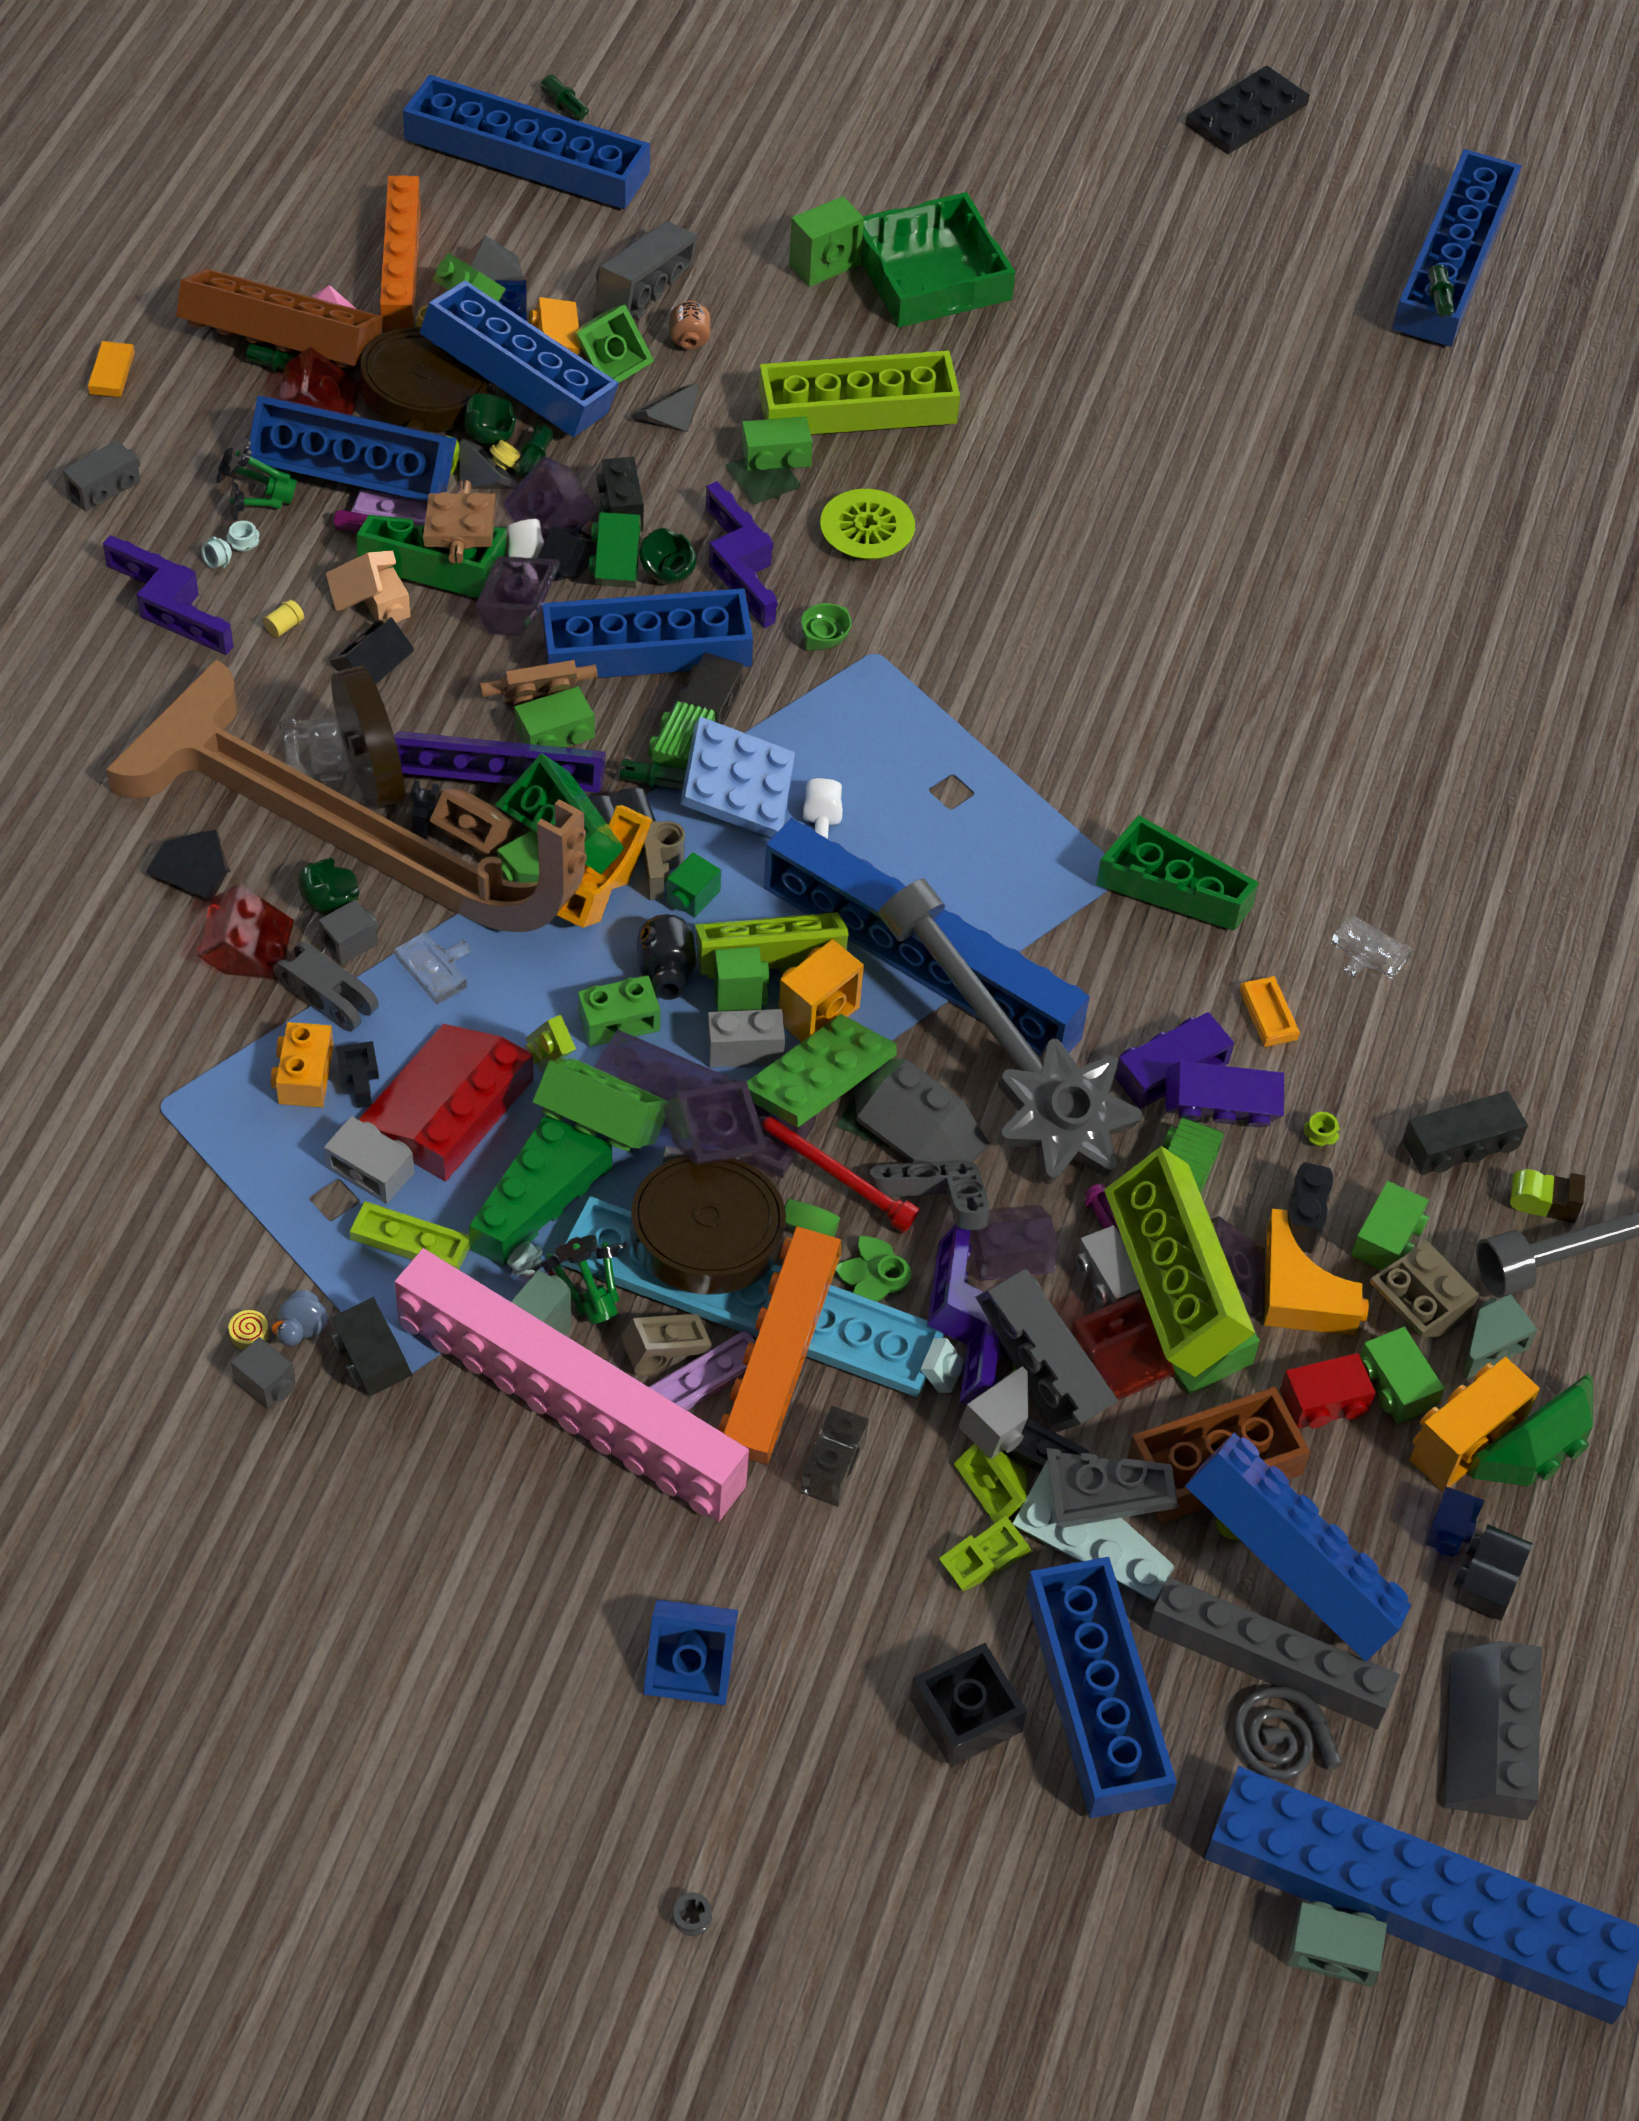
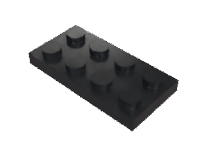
M1266 65L1187 114L1185 124L1229 155L1306 106L1310 95Z

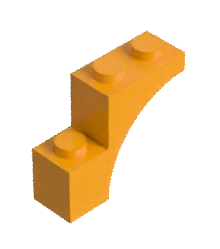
M616 806L608 826L625 849L602 874L585 865L583 879L578 890L557 913V916L582 928L601 922L612 889L630 883L652 822L651 818L626 806Z

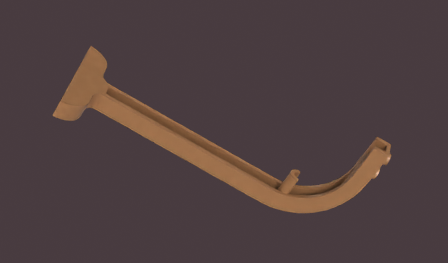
M217 659L106 769L110 791L128 798H146L163 791L179 774L186 771L201 772L476 923L497 930L527 932L545 926L576 893L584 875L587 858L584 841L586 836L584 812L559 799L554 804L555 826L543 819L537 823L539 880L531 883L512 882L502 879L501 859L486 857L475 867L224 731L223 729L236 716L238 704L233 676L230 670Z

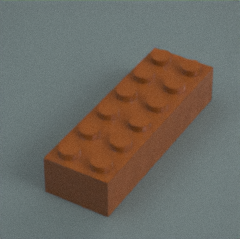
M208 268L181 279L176 317L186 319L187 324L191 326L206 327L207 325L217 328L216 331L220 334H240L246 336V340L252 343L261 344L269 342L276 344L275 348L281 351L292 352L298 350L305 352V356L310 359L323 360L326 358L334 360L335 365L343 368H353L361 363L365 348L372 340L380 336L383 316Z

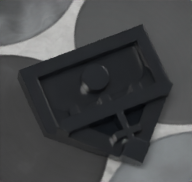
M210 830L164 842L146 872L153 878L212 903L224 878L231 871L226 863L218 831Z

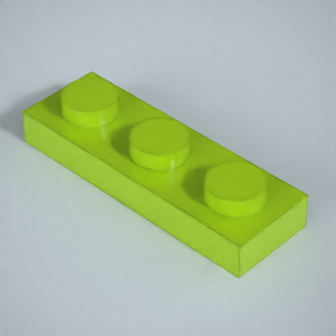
M561 1015L547 1020L525 1038L527 1041L525 1050L533 1054V1065L537 1064L540 1072L546 1070L549 1060L564 1059L576 1050Z
M366 1201L349 1231L350 1240L411 1260L424 1248L458 1270L470 1249V1236Z

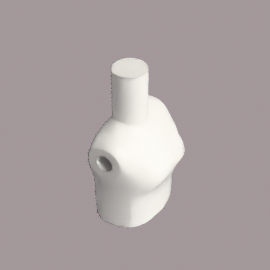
M527 519L508 525L506 528L509 544L508 553L511 563L514 565L524 564L527 582L534 583L539 581L540 577L536 560L545 542L541 533L540 521L538 519Z
M815 778L809 780L806 784L802 817L805 821L815 823L816 833L828 839L829 825H838L842 820V785L835 780Z

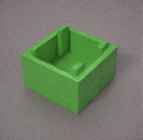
M844 196L791 217L789 266L809 287L860 266L864 217Z

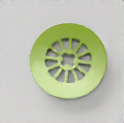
M854 489L837 495L826 504L821 513L820 527L826 540L837 550L854 558L873 560L890 556L902 550L914 535L915 519L910 508L901 499L890 493L876 489Z

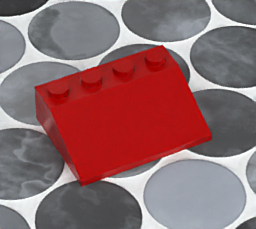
M443 1024L358 1120L363 1123L369 1122L373 1124L383 1135L393 1141L400 1140L405 1143L413 1152L414 1164L446 1182L534 1080L533 1054L502 1036Z

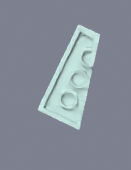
M1048 1460L1013 1522L1015 1528L1078 1562L1110 1557L1117 1583L1155 1603L1164 1588L1168 1576L1170 1577L1175 1568L1165 1556L1122 1518L1059 1528L1056 1519Z

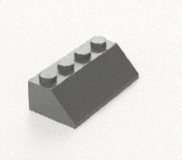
M1498 1641L1451 1652L1444 1808L1528 1820L1538 1802L1542 1647Z

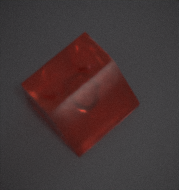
M310 346L285 364L278 399L353 415L359 383Z

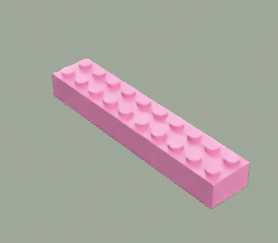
M423 1248L395 1280L398 1321L406 1331L414 1335H422L430 1340L431 1344L439 1352L454 1355L462 1360L465 1367L471 1372L486 1375L503 1392L516 1394L524 1399L535 1412L548 1414L556 1419L567 1432L574 1435L578 1433L588 1439L592 1446L600 1453L605 1455L612 1454L620 1459L632 1473L636 1475L643 1474L655 1481L664 1493L670 1496L677 1495L687 1501L690 1507L699 1515L704 1517L709 1515L720 1522L746 1488L748 1448Z

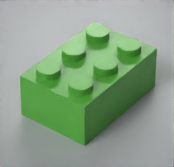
M575 1058L549 1060L533 1099V1103L543 1107V1114L557 1120H563L566 1117L577 1122L575 1125L576 1129L596 1136L597 1132L610 1138L609 1144L625 1151H630V1148L641 1149L642 1146L655 1144L672 1104L670 1101Z

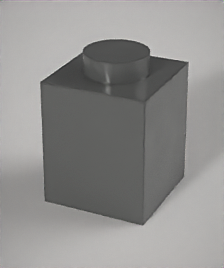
M356 900L319 919L321 942L341 965L378 945L376 929L379 928L377 919L369 909L364 910Z
M258 1337L231 1361L234 1382L266 1409H269L276 1401H282L287 1398L296 1384L293 1364L261 1337Z

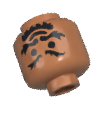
M685 301L677 305L670 315L671 340L676 345L685 349H696L708 342L711 334L709 311L695 301Z

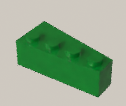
M368 515L357 533V558L370 552L393 551L396 564L388 568L393 567L397 575L406 580L483 600L506 560L507 528L495 527L492 547L464 549L463 561L458 564L456 555V562L454 564L449 561L450 549L424 547L423 534L425 524L415 525L413 519Z
M541 753L495 805L535 832H537V823L541 819L555 826L554 804L558 799L584 812V830L586 831L584 841L585 854L587 855L585 865L602 874L625 849L571 773Z
M1140 815L1133 820L1100 859L1096 881L1097 886L1233 931L1252 910L1259 884L1256 880Z
M544 1115L469 1225L471 1251L505 1266L510 1254L520 1244L526 1241L531 1242L539 1235L538 1231L550 1220L554 1222L563 1214V1208L573 1199L583 1196L590 1189L592 1182L600 1175L604 1177L612 1170V1145L596 1136L586 1134L564 1121Z

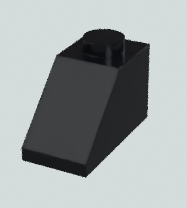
M552 525L536 562L546 566L545 573L559 580H563L565 576L578 578L589 567L590 555L597 554V542H592V535L580 529Z

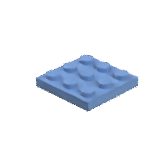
M700 716L694 725L680 805L772 838L784 824L795 752Z

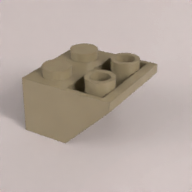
M1428 1241L1370 1279L1371 1285L1421 1337H1443L1469 1319L1479 1296V1293Z

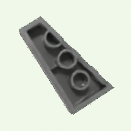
M665 221L641 239L636 240L632 245L620 251L616 256L602 263L596 273L598 283L593 318L608 309L625 304L632 318L639 320L645 314V308L643 307L651 299L656 302L662 296L666 284L672 285L694 262L698 235Z
M1027 1269L1011 1275L975 1296L1016 1370L1023 1367L1028 1371V1391L1052 1431L1056 1433L1080 1425L1119 1401L1042 1292L1038 1280L1033 1275H1030Z

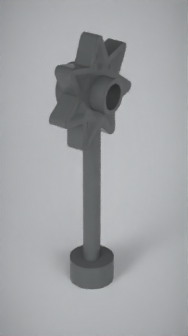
M926 879L916 880L900 890L881 907L878 912L879 917L898 941L906 940L915 934L1019 1069L1005 1070L998 1080V1087L1017 1108L1018 1112L1003 1126L997 1135V1142L1002 1146L1036 1147L1041 1179L1045 1184H1053L1072 1159L1077 1160L1101 1176H1109L1117 1166V1159L1110 1135L1134 1128L1142 1118V1112L1139 1108L1109 1094L1117 1068L1116 1058L1106 1056L1079 1068L1063 1044L1058 1039H1051L1043 1049L1040 1059L934 921L944 910L945 904Z
M1639 1212L1533 1244H1528L1524 1236L1517 1230L1481 1239L1476 1249L1481 1277L1490 1293L1497 1298L1531 1289L1536 1284V1267L1639 1237Z

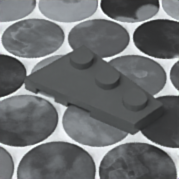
M1046 1448L1056 1519L1059 1528L1179 1508L1171 1464L1126 1458L1120 1461L1098 1458L1096 1454L1082 1453L1081 1455L1061 1453V1450Z

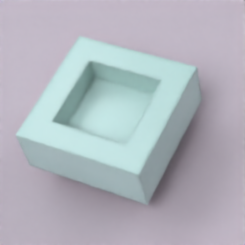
M934 1338L922 1364L921 1371L938 1393H951L965 1361L947 1338Z

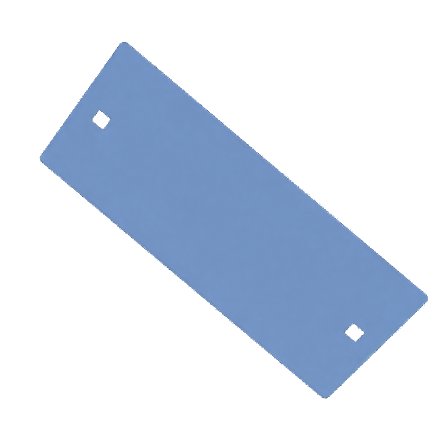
M869 654L745 732L748 735L795 752L783 826L793 818L815 830V823L805 821L802 817L807 782L811 779L823 778L841 783L842 820L838 825H829L828 840L839 843L846 851L860 859L869 861L875 868L890 877L899 879L905 886L916 880L926 879L945 904V910L959 915L963 921L978 930L986 931L995 940L1009 948L1021 952L1109 891V889L1096 885L1100 859L1105 853L886 658L879 654ZM953 775L968 787L974 795L950 810L933 796L929 789ZM657 787L646 794V798L656 822L673 821L683 827L685 831L684 860L694 852L721 869V891L695 918L684 911L675 909L666 900L667 884L664 885V899L650 900L642 850L630 883L612 889L601 922L582 928L556 915L548 924L539 929L527 932H508L484 926L460 914H456L356 977L375 994L379 1002V1008L369 1016L358 1012L361 1017V1024L353 1031L349 1032L342 1029L310 1006L167 1096L161 1103V1112L340 1312L374 1296L407 1361L411 1373H414L440 1355L441 1352L431 1344L430 1340L422 1335H414L406 1331L398 1321L395 1280L412 1260L350 1240L349 1231L366 1201L469 1235V1225L545 1115L542 1113L543 1107L533 1103L545 1070L540 1072L537 1064L533 1065L534 1080L446 1182L414 1164L415 1173L386 1204L326 1168L324 1146L351 1116L359 1119L370 1107L357 1108L354 1084L342 1085L336 1047L373 1041L379 1072V1079L369 1080L373 1104L443 1024L502 1036L525 1049L527 1044L525 1038L547 1020L561 1015L576 1047V1050L564 1059L575 1058L672 1102L655 1144L642 1146L641 1149L630 1148V1151L612 1146V1170L604 1177L600 1175L590 1184V1189L583 1196L573 1199L563 1208V1214L554 1222L550 1220L538 1231L539 1235L530 1243L534 1247H540L542 1250L540 1258L544 1260L548 1253H555L559 1246L566 1243L590 1196L632 1211V1202L637 1188L650 1172L662 1165L666 1146L686 1147L695 1151L724 1153L728 1155L763 1131L762 1122L765 1118L780 1119L778 1116L742 1097V1084L769 1065L710 1068L707 1039L708 1012H716L714 979L707 978V975H701L698 964H696L694 971L686 979L685 991L678 998L665 1000L656 995L661 1009V1025L658 1032L589 1047L578 1014V991L595 985L603 986L621 982L631 977H643L638 964L637 937L641 926L654 916L669 914L683 918L692 927L696 949L695 924L807 915L764 889L766 844L771 838L680 805L681 790ZM677 868L669 869V870H670V875H671ZM848 940L847 951L864 964L860 1008L848 1018L892 1041L949 1002ZM779 968L769 969V983H766L768 1004L762 1005L761 1010L779 1009L780 979L784 972L779 971ZM287 1022L332 1025L334 1051L323 1108L279 1104L277 1089H271L272 1068L279 1067L280 1058H277L276 1055L277 1040L279 1036H285ZM784 1028V1054L800 1044L801 1041ZM566 1117L561 1120L574 1127L577 1123ZM599 1132L596 1134V1137L609 1142V1137ZM335 1180H340L359 1200V1203L335 1220L329 1221L309 1198ZM469 1249L459 1269L510 1302L534 1275L532 1274L528 1277L524 1274L514 1276L512 1274L513 1269L508 1264L502 1266L471 1251V1249ZM543 1267L539 1269L542 1272L546 1273ZM552 1269L551 1271L547 1272L546 1274L549 1275V1276H551V1275H555L556 1273H555L554 1270Z

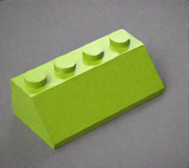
M838 912L695 924L698 969L701 975H707V978L714 979L715 950L759 947L761 961H768L769 969L779 968V971L784 973L791 967L796 968L807 959L813 949L823 947L831 939L847 950L848 928Z

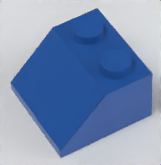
M657 1600L652 1615L643 1695L726 1705L738 1610Z

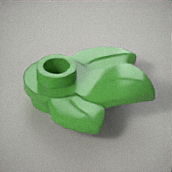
M870 1236L859 1237L860 1257L839 1263L835 1271L843 1283L855 1287L854 1294L876 1302L882 1300L889 1292L894 1293L904 1290L911 1281V1269L906 1261L894 1255L890 1244ZM887 1274H895V1275H897L898 1277H897V1278H890V1277H887L886 1275H887Z

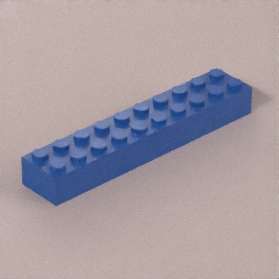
M793 818L766 844L764 889L807 915L838 912L848 928L849 941L981 1020L915 934L906 940L898 941L879 917L878 912L891 897L906 887L899 879L888 876L875 868L869 861L856 857L846 851L839 843L831 842L816 833L812 827L803 825ZM944 909L934 921L1034 1052L1042 1057L1043 1049L1051 1039H1058L1067 1052L1070 1053L1082 1039L1090 996L1085 994L1078 986L1070 985L1055 976L1048 968L1039 966L1025 958L1016 949L1009 948L995 940L986 931L978 930L963 921L959 915Z
M1238 1766L1204 1859L1309 1902H1324L1331 1905L1334 1910L1349 1914L1354 1912L1368 1913L1374 1916L1377 1921L1387 1923L1386 1933L1609 2024L1613 2025L1625 2008L1639 1960L1638 1925Z

